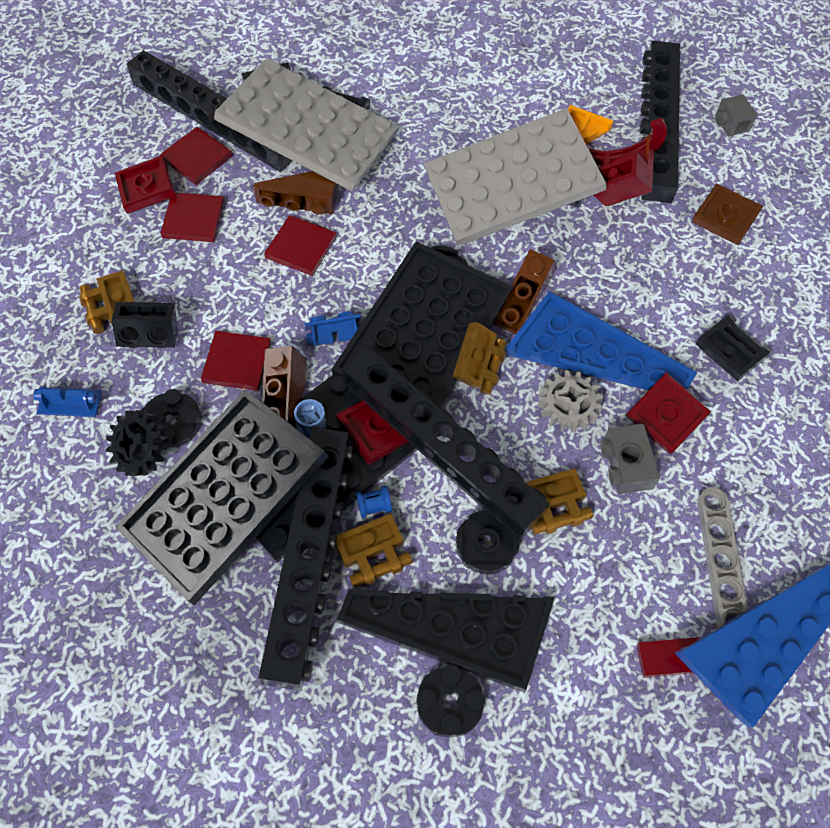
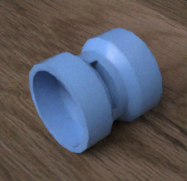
M303 400L295 407L294 417L297 430L307 438L310 437L312 427L327 428L324 407L317 400Z

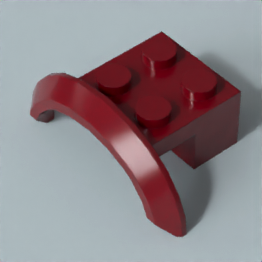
M663 118L651 121V133L640 142L629 147L610 151H600L587 147L596 165H602L598 169L606 182V190L593 196L604 206H611L652 192L654 151L663 144L667 135V127Z

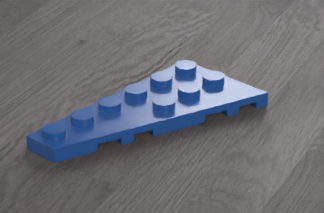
M548 291L505 348L506 355L576 373L581 372L584 375L648 391L665 373H668L686 390L697 375V372L550 291Z
M830 562L802 577V580L792 586L780 590L775 596L768 600H763L727 621L725 625L712 633H707L698 638V641L675 652L686 666L747 727L754 728L830 625Z

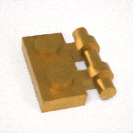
M123 270L96 278L99 286L97 288L91 289L88 284H83L79 287L81 293L79 295L80 303L87 312L85 315L87 325L92 328L95 334H100L104 331L102 323L105 320L109 319L112 324V315L116 302H135ZM103 300L105 306L97 308L96 304L98 301Z
M478 322L469 323L452 377L473 388H481L480 393L491 395L493 386H496L499 376L497 373L500 363L505 360L506 352L504 350L507 341L496 338V333Z
M575 468L525 482L532 489L536 488L541 491L546 497L547 502L550 503L544 517L531 529L533 535L543 532L548 535L555 533L557 528L568 525L576 527L582 525L583 521L593 518L590 507L579 509L577 502L585 499L586 493ZM565 506L567 513L553 517L551 509Z
M391 513L337 535L336 548L345 569L356 564L360 569V572L349 576L353 588L364 583L366 586L376 582V578L391 572L393 575L399 573L403 567L413 563L409 552L396 555L394 548L404 545V540ZM384 553L386 561L370 567L368 559Z

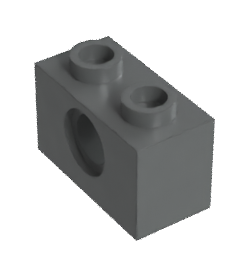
M644 424L608 428L604 440L601 441V452L604 458L609 459L611 467L608 469V476L611 485H616L618 494L654 489L660 479V475ZM622 457L630 458L633 463L626 462Z

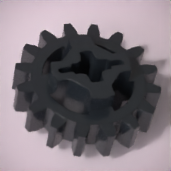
M127 410L125 411V416L118 415L116 417L118 425H110L113 435L106 436V440L111 442V446L106 449V452L113 453L109 462L111 464H118L116 471L125 472L126 476H146L148 471H156L157 466L155 462H163L164 458L160 453L168 449L166 445L162 444V440L166 439L168 435L161 434L160 432L164 424L156 422L157 415L148 414V411Z

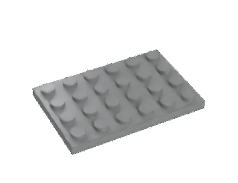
M268 58L217 108L214 120L352 192L395 136L398 126L388 120L371 113L365 108L348 101L342 96L323 88L321 85L300 76L298 73Z
M567 108L424 163L457 245L469 243L606 190V182Z

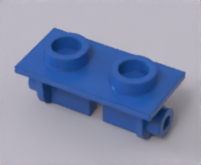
M347 311L337 314L338 318L326 319V316L310 318V322L304 323L305 330L311 329V333L306 334L308 345L314 344V347L334 343L332 336L334 332H337L339 342L351 340L360 326L356 325V322L361 320V314L354 315L353 311Z
M41 386L33 392L34 400L39 401L36 414L96 418L102 391L91 390L90 388L83 390Z

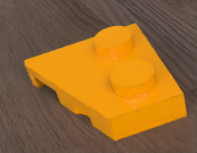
M573 105L568 107V111L586 145L611 131L614 123L613 120Z

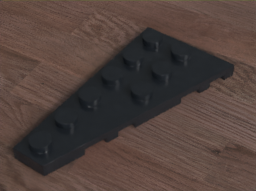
M349 589L338 614L337 623L525 693L555 597L526 598L525 595L499 597L492 596L491 594L442 592L440 594H422V592L410 591V593H390L388 590Z

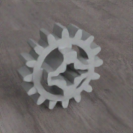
M566 370L564 377L554 373L552 380H545L544 387H541L539 393L538 407L544 408L541 414L543 418L551 417L550 426L559 423L560 431H563L566 426H570L572 433H574L577 426L586 430L589 422L592 424L596 422L603 407L601 405L603 395L597 394L598 385H590L591 377L583 380L581 379V372H577L574 377L570 375L569 370ZM586 408H589L586 412H584V413H582V414L579 415V412H580V411H583V410H586Z

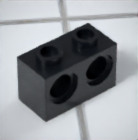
M116 302L112 315L116 347L175 348L178 330L175 303Z

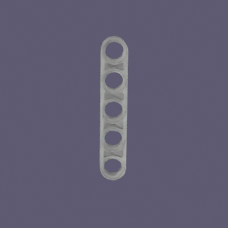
M709 487L700 494L697 506L717 627L720 628L725 625L726 616L732 615L736 617L748 610L729 500L723 490ZM705 497H715L720 503V508H709L705 503ZM713 524L721 526L724 529L725 537H714L710 533L709 526ZM716 554L725 555L730 561V567L726 569L719 567L715 563L714 556ZM721 584H728L734 589V599L729 600L721 595L719 591Z

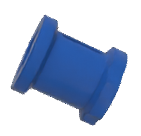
M381 486V490L364 494L361 491L356 492L361 519L366 518L368 514L381 511L392 512L387 486Z

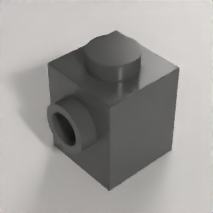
M742 94L722 99L715 114V121L718 126H722L728 137L749 132L757 117V113Z

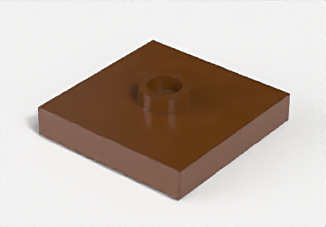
M716 183L691 222L739 246L763 206Z

